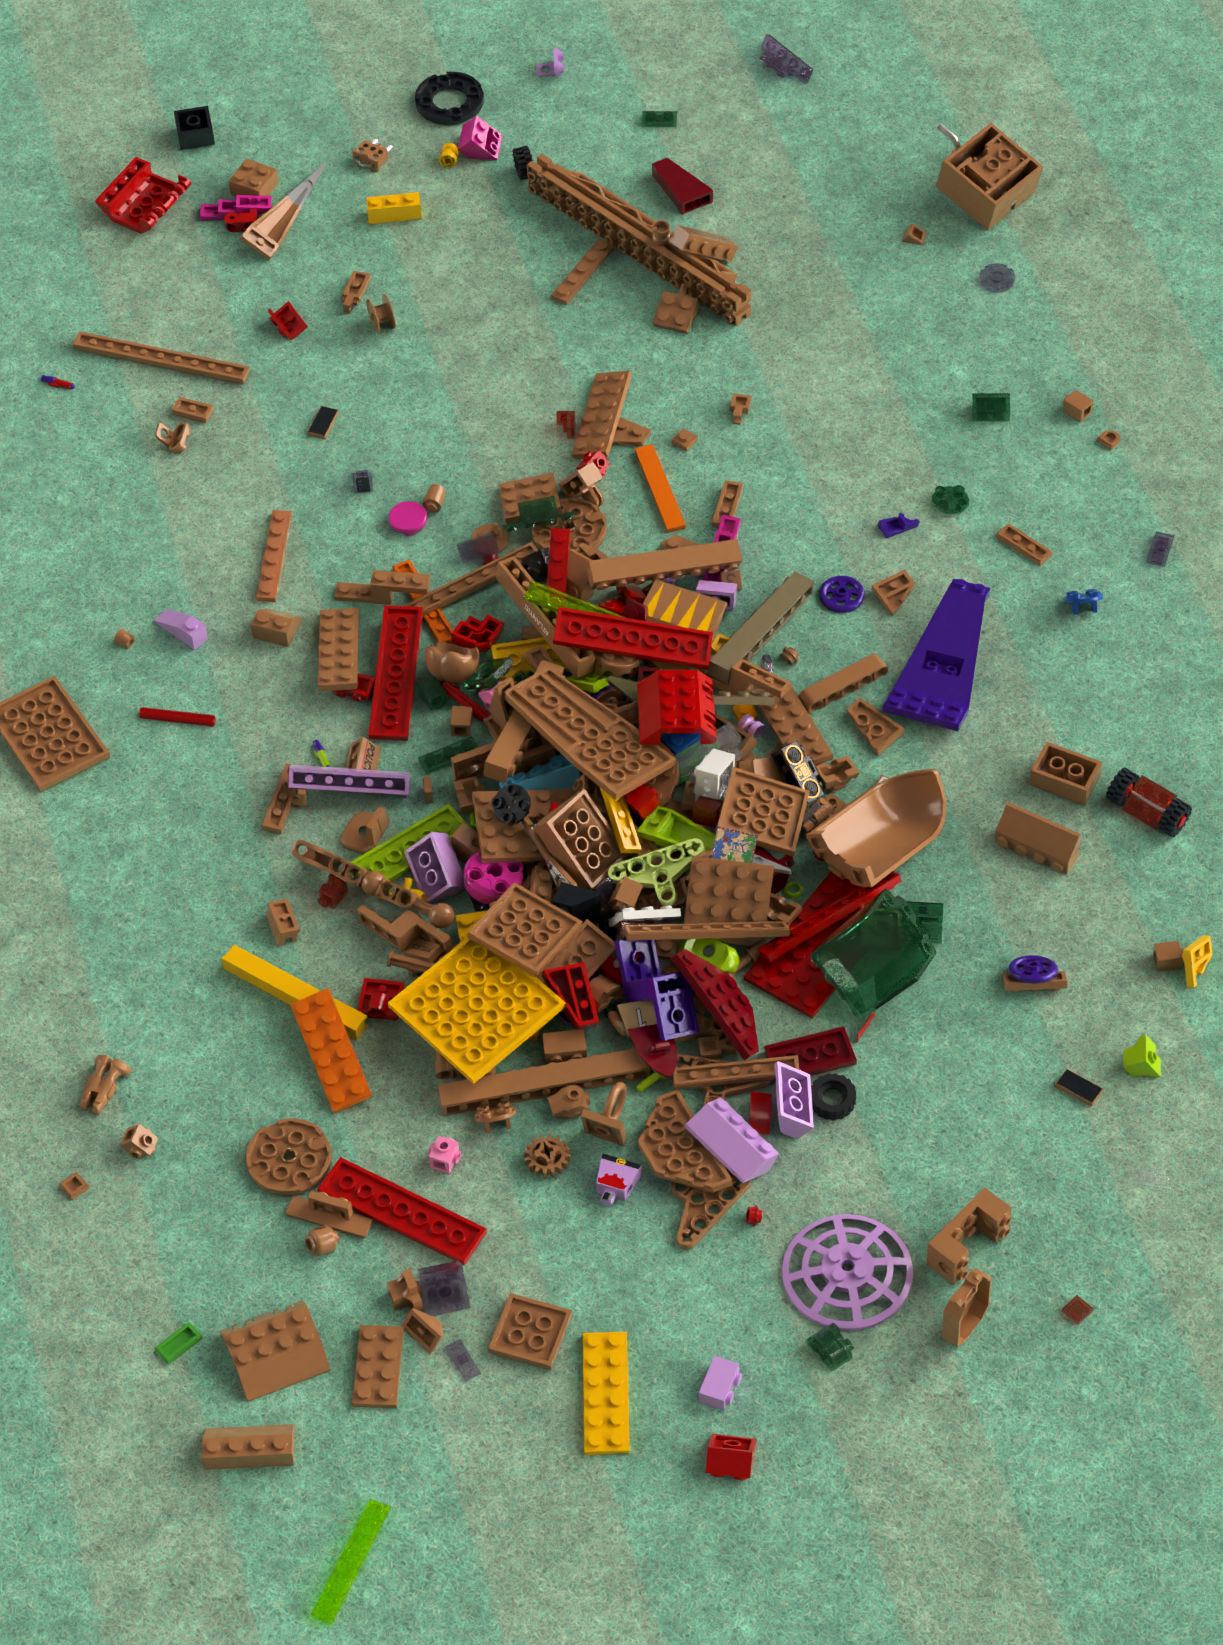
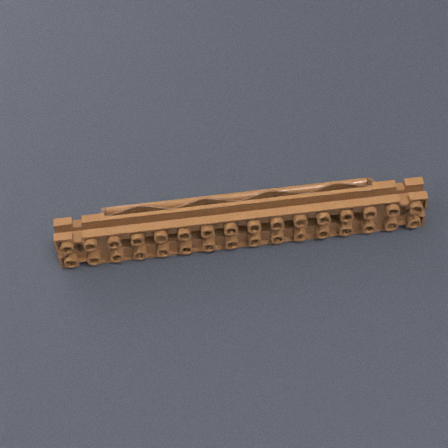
M542 153L537 156V164L533 161L527 164L528 189L532 194L541 195L544 202L551 203L558 211H563L570 219L578 221L582 227L590 229L596 236H601L606 242L616 246L621 253L628 254L635 262L643 264L647 270L654 271L661 279L669 281L674 288L680 289L681 284L688 285L689 288L686 293L688 297L698 299L700 305L707 306L714 314L723 315L727 323L738 326L741 323L742 316L748 318L751 315V305L748 304L751 301V290L741 283L739 285L735 283L737 278L735 272L712 257L682 251L671 242L664 246L654 244L652 240V225L656 221L583 173L567 170L559 164L554 165L552 160Z

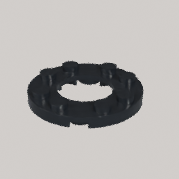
M449 71L439 76L434 74L422 81L415 92L417 111L425 119L437 124L452 125L465 122L476 116L484 104V92L481 84L474 77L461 72ZM444 89L460 90L467 97L465 103L461 104V107H452L449 110L437 107L433 103V98L439 91Z

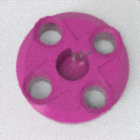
M479 851L471 856L465 865L463 874L465 888L474 899L489 905L491 902L497 901L514 882L520 886L522 885L523 865L521 862L482 863L481 852Z

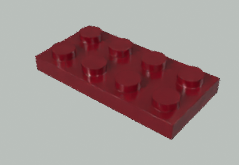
M844 1026L764 1046L766 1058L798 1055L799 1069L810 1074V1076L857 1065V1059Z

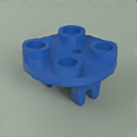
M1097 589L1085 590L1086 593L1069 591L1066 592L1065 602L1072 604L1074 615L1078 614V605L1084 602H1089L1093 613H1096L1097 601L1103 599V594L1097 591Z

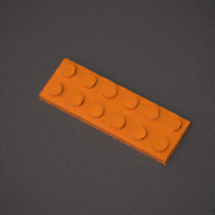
M329 988L290 1004L332 1111L336 1113L373 1097Z

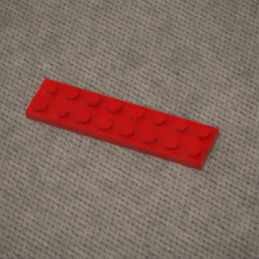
M384 605L369 739L408 741L423 607Z
M558 607L553 644L708 670L713 632Z
M342 1157L339 1158L318 1188V1192H324L335 1198L342 1197L351 1202L353 1211L371 1218L373 1221L464 1266L487 1233L486 1228Z

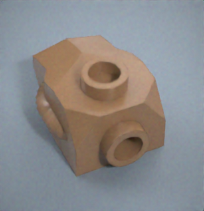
M576 1085L564 1087L558 1093L547 1097L552 1115L555 1118L570 1119L581 1116L583 1110H588L587 1105L590 1104L588 1093L583 1092V1089Z

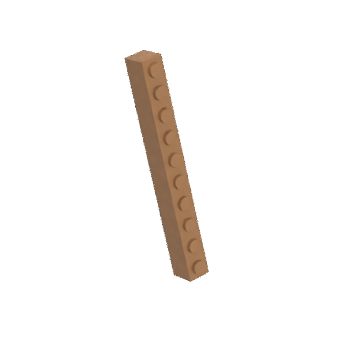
M635 1047L629 1050L612 1051L602 1055H590L586 1058L569 1059L559 1063L552 1062L543 1066H530L516 1071L509 1070L505 1073L489 1074L480 1078L475 1084H472L467 1078L462 1081L445 1082L438 1085V1092L443 1116L474 1111L477 1107L488 1105L489 1107L497 1106V1103L502 1101H509L512 1104L549 1097L570 1085H576L583 1090L613 1085L618 1082L624 1083L646 1079L650 1075V1068L642 1061Z

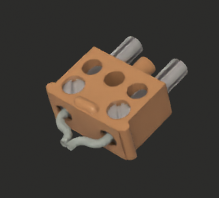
M376 138L371 142L365 140L356 149L352 150L353 162L358 163L357 166L360 168L365 166L378 172L379 168L388 160V153L393 150V147L388 145L384 149L381 144H378L379 142Z

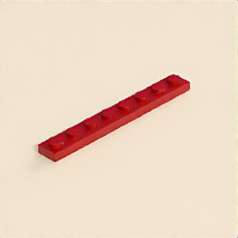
M892 871L873 887H858L791 928L790 936L776 937L758 948L759 955L770 962L779 959L787 951L795 949L797 945L805 940L813 938L815 934L828 929L830 925L844 919L854 910L860 909L861 906L869 901L877 899L882 893L893 889L895 885L902 882L900 874Z

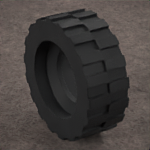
M837 1073L821 1075L811 1085L812 1110L817 1116L833 1121L843 1119L854 1110V1105H856L855 1086L844 1075H838ZM829 1089L839 1090L843 1095V1100L838 1105H828L822 1099L823 1093Z

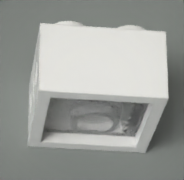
M713 748L708 755H705L703 761L694 770V777H696V784L693 790L695 802L714 808L719 807L724 801L731 770L735 767V754Z

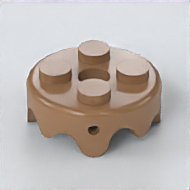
M592 651L595 655L596 673L599 676L608 670L617 678L623 674L633 678L640 665L641 659Z

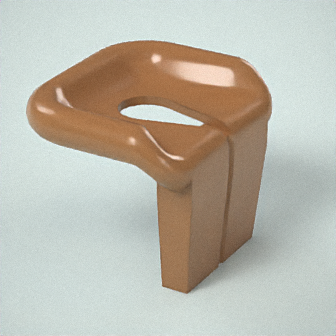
M379 806L374 814L370 812L355 814L341 835L342 845L362 855L375 848L390 824V819H388L385 809ZM366 827L367 836L359 834V829Z

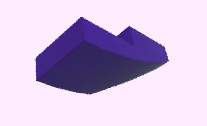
M899 513L898 518L893 517L879 520L877 526L885 538H889L919 526L920 521L918 519H907L904 517V514Z

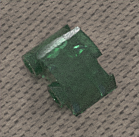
M835 1323L825 1326L805 1341L814 1352L819 1354L823 1363L831 1372L853 1358L851 1353L854 1349L853 1344L848 1338H843Z

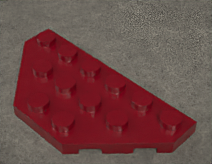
M687 949L674 955L671 958L743 1060L745 1061L758 1053L759 1047L753 1007L749 1003L748 997L738 988L735 979L730 977L727 972Z

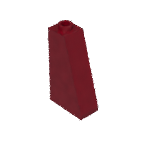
M669 158L652 163V176L681 214L713 202L712 188Z

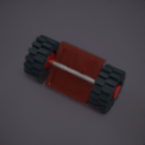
M1124 767L1121 771H1118L1117 775L1113 777L1114 780L1110 782L1111 785L1107 789L1106 798L1121 806V810L1155 830L1159 829L1169 836L1175 837L1182 830L1183 826L1186 825V821L1189 820L1192 806L1176 798V794L1143 775L1139 777V775Z

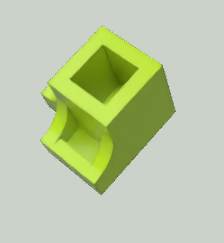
M1147 1035L1139 1036L1134 1046L1123 1049V1068L1134 1077L1144 1075L1158 1078L1161 1077V1059L1156 1054V1045Z

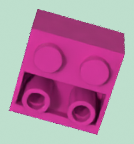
M476 115L462 126L458 150L471 159L497 160L502 134Z

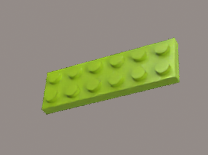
M447 804L351 862L368 871H379L387 880L394 881L411 871L404 852L406 849L431 832L448 833L451 841L454 832L463 822H466L450 804Z

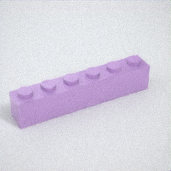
M290 765L288 787L408 795L410 772Z

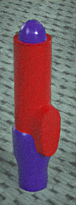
M42 375L41 381L48 383L49 386L62 387L69 390L75 388V385L68 381L52 376Z

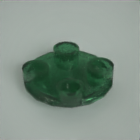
M956 485L955 487L937 486L932 495V503L941 512L957 514L966 510L969 506V497L965 493V488L961 485Z

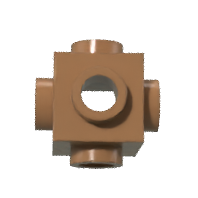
M138 1124L127 1128L120 1146L128 1151L129 1155L133 1158L141 1159L153 1154L158 1137L152 1134L150 1129Z

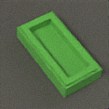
M188 1322L154 1349L169 1365L201 1341L203 1336Z

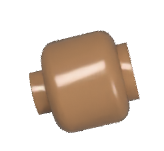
M327 1225L311 1229L305 1238L307 1250L315 1256L334 1252L339 1242L337 1232Z

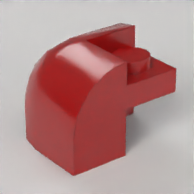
M489 615L485 617L483 622L469 616L465 622L461 620L451 634V643L469 649L477 647L479 654L485 653L491 649V646L496 643L502 634L504 622Z

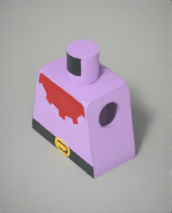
M602 1154L596 1181L597 1193L602 1194L601 1204L611 1207L615 1198L626 1201L641 1178V1165Z

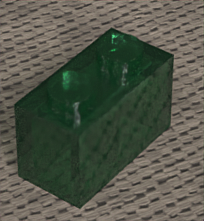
M972 393V421H1010V393Z

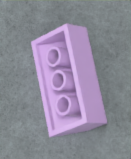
M722 1098L707 1103L684 1126L742 1184L767 1173L779 1155L772 1145L764 1140Z

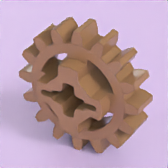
M541 1134L540 1140L533 1138V1145L528 1143L527 1150L524 1151L525 1165H528L529 1171L535 1170V1176H539L541 1173L545 1179L548 1174H551L552 1178L555 1177L556 1172L563 1174L562 1168L567 1169L568 1162L571 1161L570 1148L566 1147V1141L560 1142L559 1136L553 1139L551 1134H548L547 1138H544Z

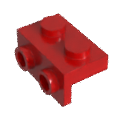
M289 301L276 312L271 308L267 310L271 315L269 319L275 326H279L277 330L283 337L287 336L292 340L308 327Z
M358 673V689L333 690L334 695L345 698V695L350 696L351 699L358 702L363 700L370 701L374 690L375 677Z

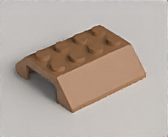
M303 1300L295 1302L294 1307L291 1304L287 1305L284 1312L280 1313L276 1309L273 1311L274 1314L268 1312L252 1318L253 1322L247 1320L244 1327L239 1328L236 1324L232 1326V1330L229 1327L220 1330L225 1346L229 1350L239 1375L240 1384L247 1401L331 1371L322 1341L307 1305Z

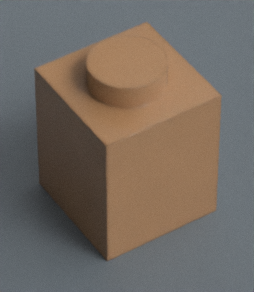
M1077 390L1067 395L1063 400V412L1079 422H1082L1092 413L1093 400Z
M452 706L451 736L471 737L473 723L472 707Z
M1179 941L1154 944L1153 957L1157 971L1182 968L1184 948H1180Z

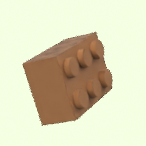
M1046 742L1031 769L1030 785L1086 805L1101 777L1102 762Z

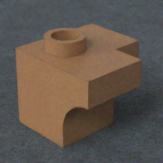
M411 1269L402 1271L400 1277L387 1282L388 1294L395 1310L407 1307L423 1311L422 1300L419 1295L422 1293L419 1282L415 1281Z

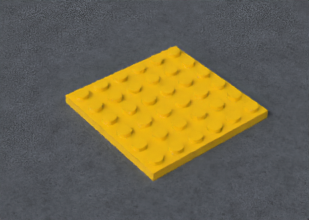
M466 938L390 1000L388 1007L472 1084H475L562 1011L566 1003L537 977L527 973L473 940Z

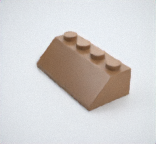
M1007 802L995 832V842L1002 848L1008 847L1014 850L1020 856L1032 858L1038 864L1048 865L1056 872L1068 874L1078 858L1081 834Z
M295 1424L205 1429L202 1438V1461L205 1470L294 1465Z

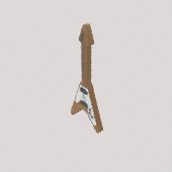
M526 816L522 820L524 829L528 832L546 861L557 890L561 882L577 886V883L551 856L547 847L534 830L532 821Z

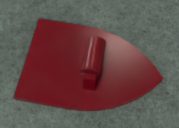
M657 1024L628 1029L634 1047L642 1061L656 1073L670 1078L678 1062V1050L674 1039L660 1041Z

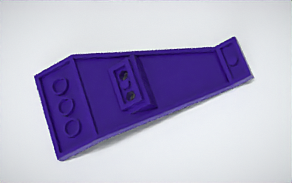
M963 579L952 580L899 679L885 701L882 712L959 731L969 711L984 605L991 588L985 587L982 584L969 583Z

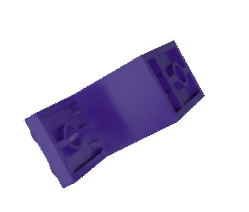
M624 939L614 941L626 1003L653 1000L660 1041L699 1033L691 986L681 972L661 974L655 940L627 941ZM636 953H639L641 956L639 964L635 961ZM675 1010L679 1013V1020L677 1022L673 1018Z

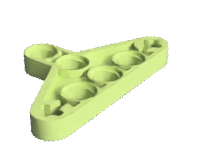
M698 838L689 839L616 863L609 868L608 875L614 884L625 876L642 884L643 887L655 888L660 903L663 906H671L677 900L673 882L691 867L692 855L696 856L704 852L705 846L702 840ZM697 845L698 851L694 852L693 846ZM685 848L687 849V852H688V855H689L688 857H686V854H685V851H684ZM674 851L682 853L678 859L671 858V854ZM656 857L662 859L659 865L651 864L652 860ZM635 864L643 865L640 871H632V867ZM627 867H628L629 873L631 874L630 876H628L627 873H626L627 871H626L625 868H627ZM617 871H620L619 877H616ZM664 874L667 876V880L665 882H657V877L659 875ZM665 892L672 893V897L669 900L662 899V895Z

